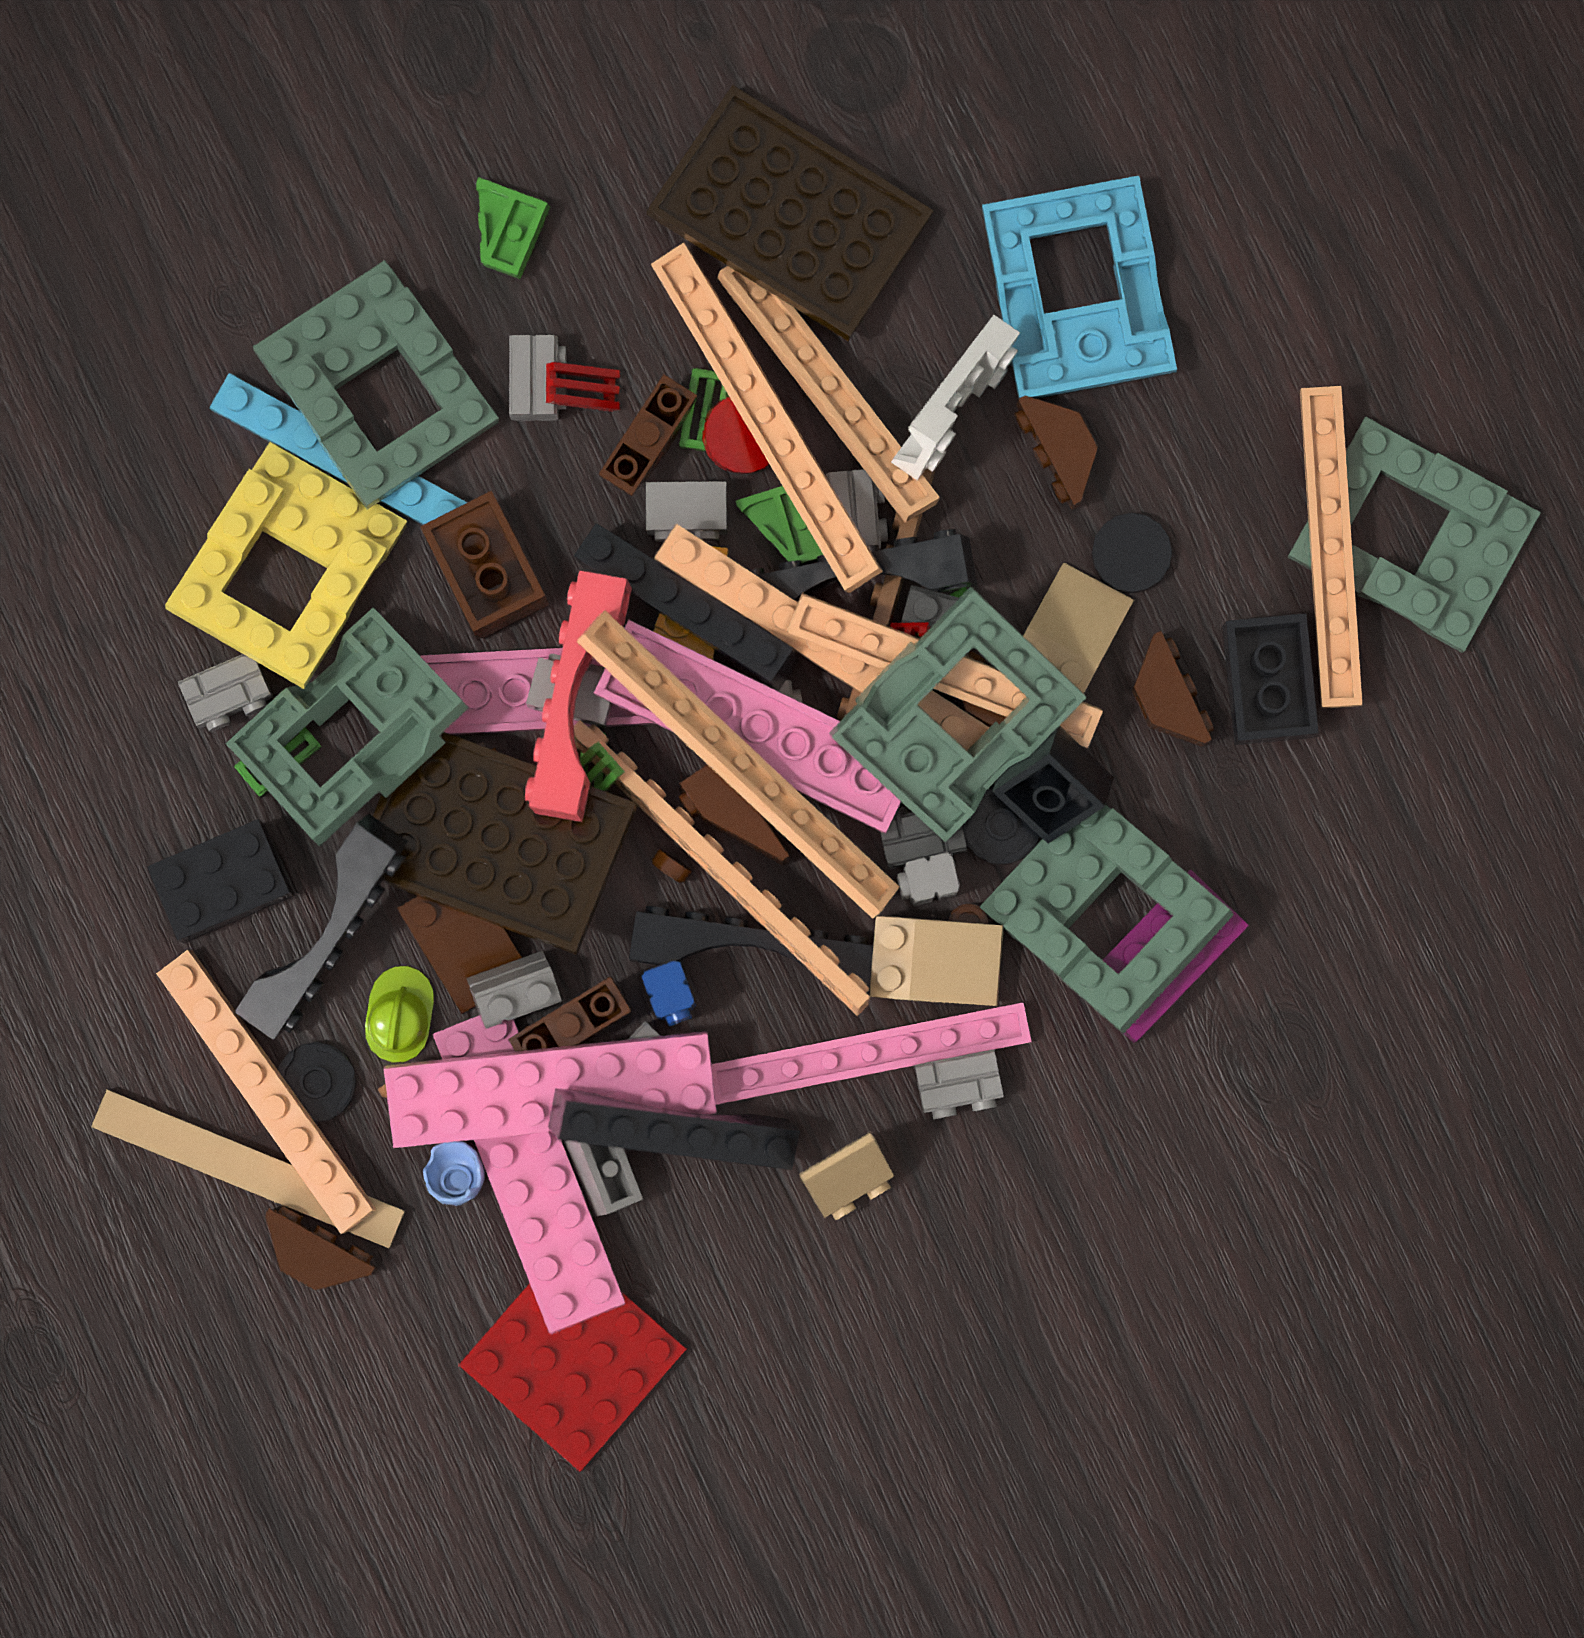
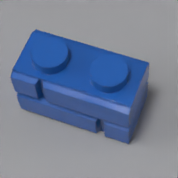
M672 961L644 972L642 979L647 993L651 997L650 1001L656 1017L659 1020H667L668 1025L673 1026L692 1018L690 1011L696 1007V1003L687 985L688 982L680 962Z

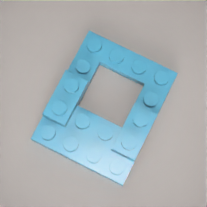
M1139 176L982 205L1002 320L1020 332L1013 345L1018 352L1011 362L1019 398L1028 396L1036 399L1175 373L1177 371L1170 330L1163 311L1157 281L1155 254ZM1107 225L1120 300L1044 314L1030 239Z

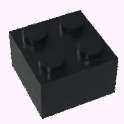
M1059 726L1028 758L1010 766L996 780L992 792L1049 844L1105 807L1114 777Z

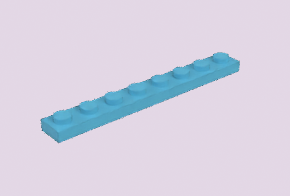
M230 373L227 375L210 406L212 411L348 484L320 445L309 423L300 411ZM419 476L380 501L422 525L467 503Z

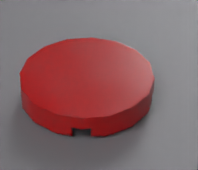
M730 397L720 400L709 410L705 418L704 430H702V441L707 455L719 468L732 473L749 474L763 469L769 464Z

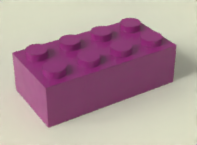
M1191 869L1187 874L1228 907L1233 916L1124 1033L1133 1043L1137 1042L1249 926ZM1157 903L1102 961L1117 974H1120L1171 919L1172 915Z

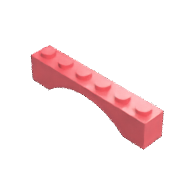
M579 571L577 582L572 581L567 597V604L572 606L569 621L563 620L559 633V644L563 645L560 660H554L551 670V683L555 684L552 699L547 698L545 700L542 712V722L547 724L544 737H538L534 749V761L538 762L535 777H529L525 792V800L530 801L529 807L535 814L579 822L583 821L591 783L581 765L576 748L573 721L577 694L583 676L594 657L577 640L604 610L624 627L632 587L625 578Z

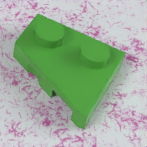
M478 177L476 187L479 192L480 203L478 220L482 236L480 243L481 263L488 268L521 279L550 210V205L542 200Z
M783 486L736 500L737 507L774 544L788 562L802 560L804 565L817 561V556L823 555Z

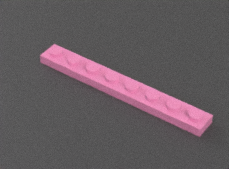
M1024 1003L711 1064L716 1105L922 1063L1031 1043Z

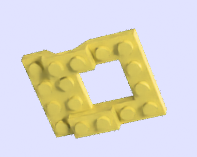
M269 442L253 469L247 471L207 533L206 542L166 602L165 608L304 689L347 622L357 598L372 574L386 560L407 527V520L379 504H375L367 510L351 488ZM262 532L269 534L327 568L311 593L309 603L291 631L224 593Z

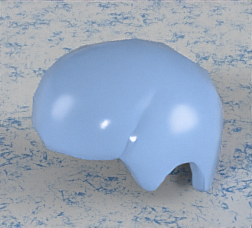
M455 1141L440 1143L431 1149L430 1159L423 1168V1176L429 1194L441 1204L458 1206L477 1196L485 1179V1171L479 1154L466 1142Z

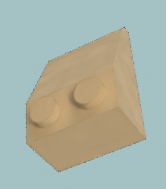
M1063 562L1023 636L1084 693L1134 600Z
M887 915L876 916L870 997L998 1006L1003 925Z
M871 1133L803 1172L800 1174V1177L824 1218L832 1214L834 1219L838 1220L856 1209L852 1201L867 1193L871 1200L890 1189L891 1186L887 1180L894 1177L876 1141Z

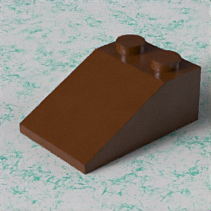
M492 490L420 526L477 640L549 605Z
M708 764L680 783L683 793L678 797L692 819L700 816L705 824L782 866L789 862L788 853L761 814Z
M420 896L397 908L461 1014L476 1006L467 982L468 977L522 958L503 927Z

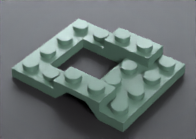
M385 260L253 346L257 357L275 382L290 396L309 423L322 448L367 510L499 422L498 416L454 357L453 349L409 288L403 286ZM398 349L441 410L377 452L354 421V415L336 390Z
M1365 417L1346 450L1350 525L1353 523L1380 473L1449 510V513L1415 575L1382 557L1376 558L1352 545L1355 594L1379 603L1400 614L1425 633L1463 653L1541 512L1507 494V490L1438 452L1435 455ZM1307 521L1288 558L1311 570L1309 525Z
M970 587L916 644L910 642L855 699L857 705L829 734L946 842L975 813L986 790L1010 766L1028 758L1087 697L985 599ZM975 647L1027 697L1001 724L996 721L966 750L928 715L918 703Z
M372 608L342 635L336 659L313 682L307 683L304 689L298 685L286 687L237 732L226 745L312 840L320 846L375 794L380 791L385 798L389 796L443 746L445 742L439 735L469 707L393 627ZM350 700L380 733L320 787L284 746L312 720L321 726Z
M1107 805L1049 844L1042 839L980 906L989 918L996 924L1003 925L1004 931L1035 954L1067 986L1123 1034L1233 916L1228 907L1174 863L1168 854L1116 810L1110 809ZM1122 873L1171 914L1172 917L1120 974H1117L1095 955L1083 941L1069 930V927L1108 885Z

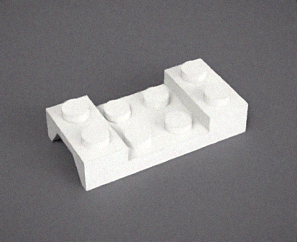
M993 315L911 423L908 428L911 435L894 456L891 463L916 480L920 478L926 468L932 472L936 469L946 454L945 450L956 435L951 430L958 417L954 411L958 406L962 407L971 393L980 398L988 386L993 389L998 386L1008 371L1007 367L1018 352L1013 345L1020 334L1019 331L997 316Z

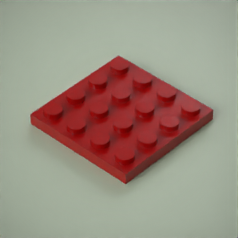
M529 1283L460 1362L459 1366L581 1472L687 1348L623 1292L625 1305L550 1334Z

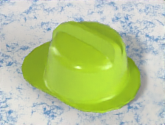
M408 966L393 967L383 972L374 982L369 998L365 1033L371 1050L381 1059L389 1062H406L416 1057L425 1047L429 1036L434 996L428 978L419 970Z

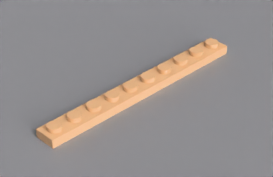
M683 242L653 262L651 265L844 590L850 593L883 572L690 248Z
M678 524L674 525L653 558L860 693L883 671L881 668L788 633L787 629L798 602ZM933 690L918 703L928 715L966 750L989 729L988 726Z
M604 610L580 636L577 642L872 919L878 915L896 893L899 886Z
M581 720L574 725L576 747L584 754L591 746L599 742L625 771L614 784L635 802L638 807L855 1015L858 1016L869 1005L870 996L866 994L869 991L868 986L856 974L851 973L849 976L837 966L840 960L828 947L822 945L818 948L808 938L811 933L800 920L795 917L789 920L779 910L782 905L773 894L766 889L760 892L751 884L750 881L753 877L740 863L735 862L732 865L721 855L724 852L722 846L709 834L702 837L692 827L695 824L692 817L679 806L674 810L664 800L666 794L662 788L651 779L645 782L635 772L638 769L636 764L625 753L621 751L617 755L606 745L609 739L597 726L592 724L588 728ZM596 755L592 762L596 765L601 759ZM608 767L602 771L606 776L611 773Z

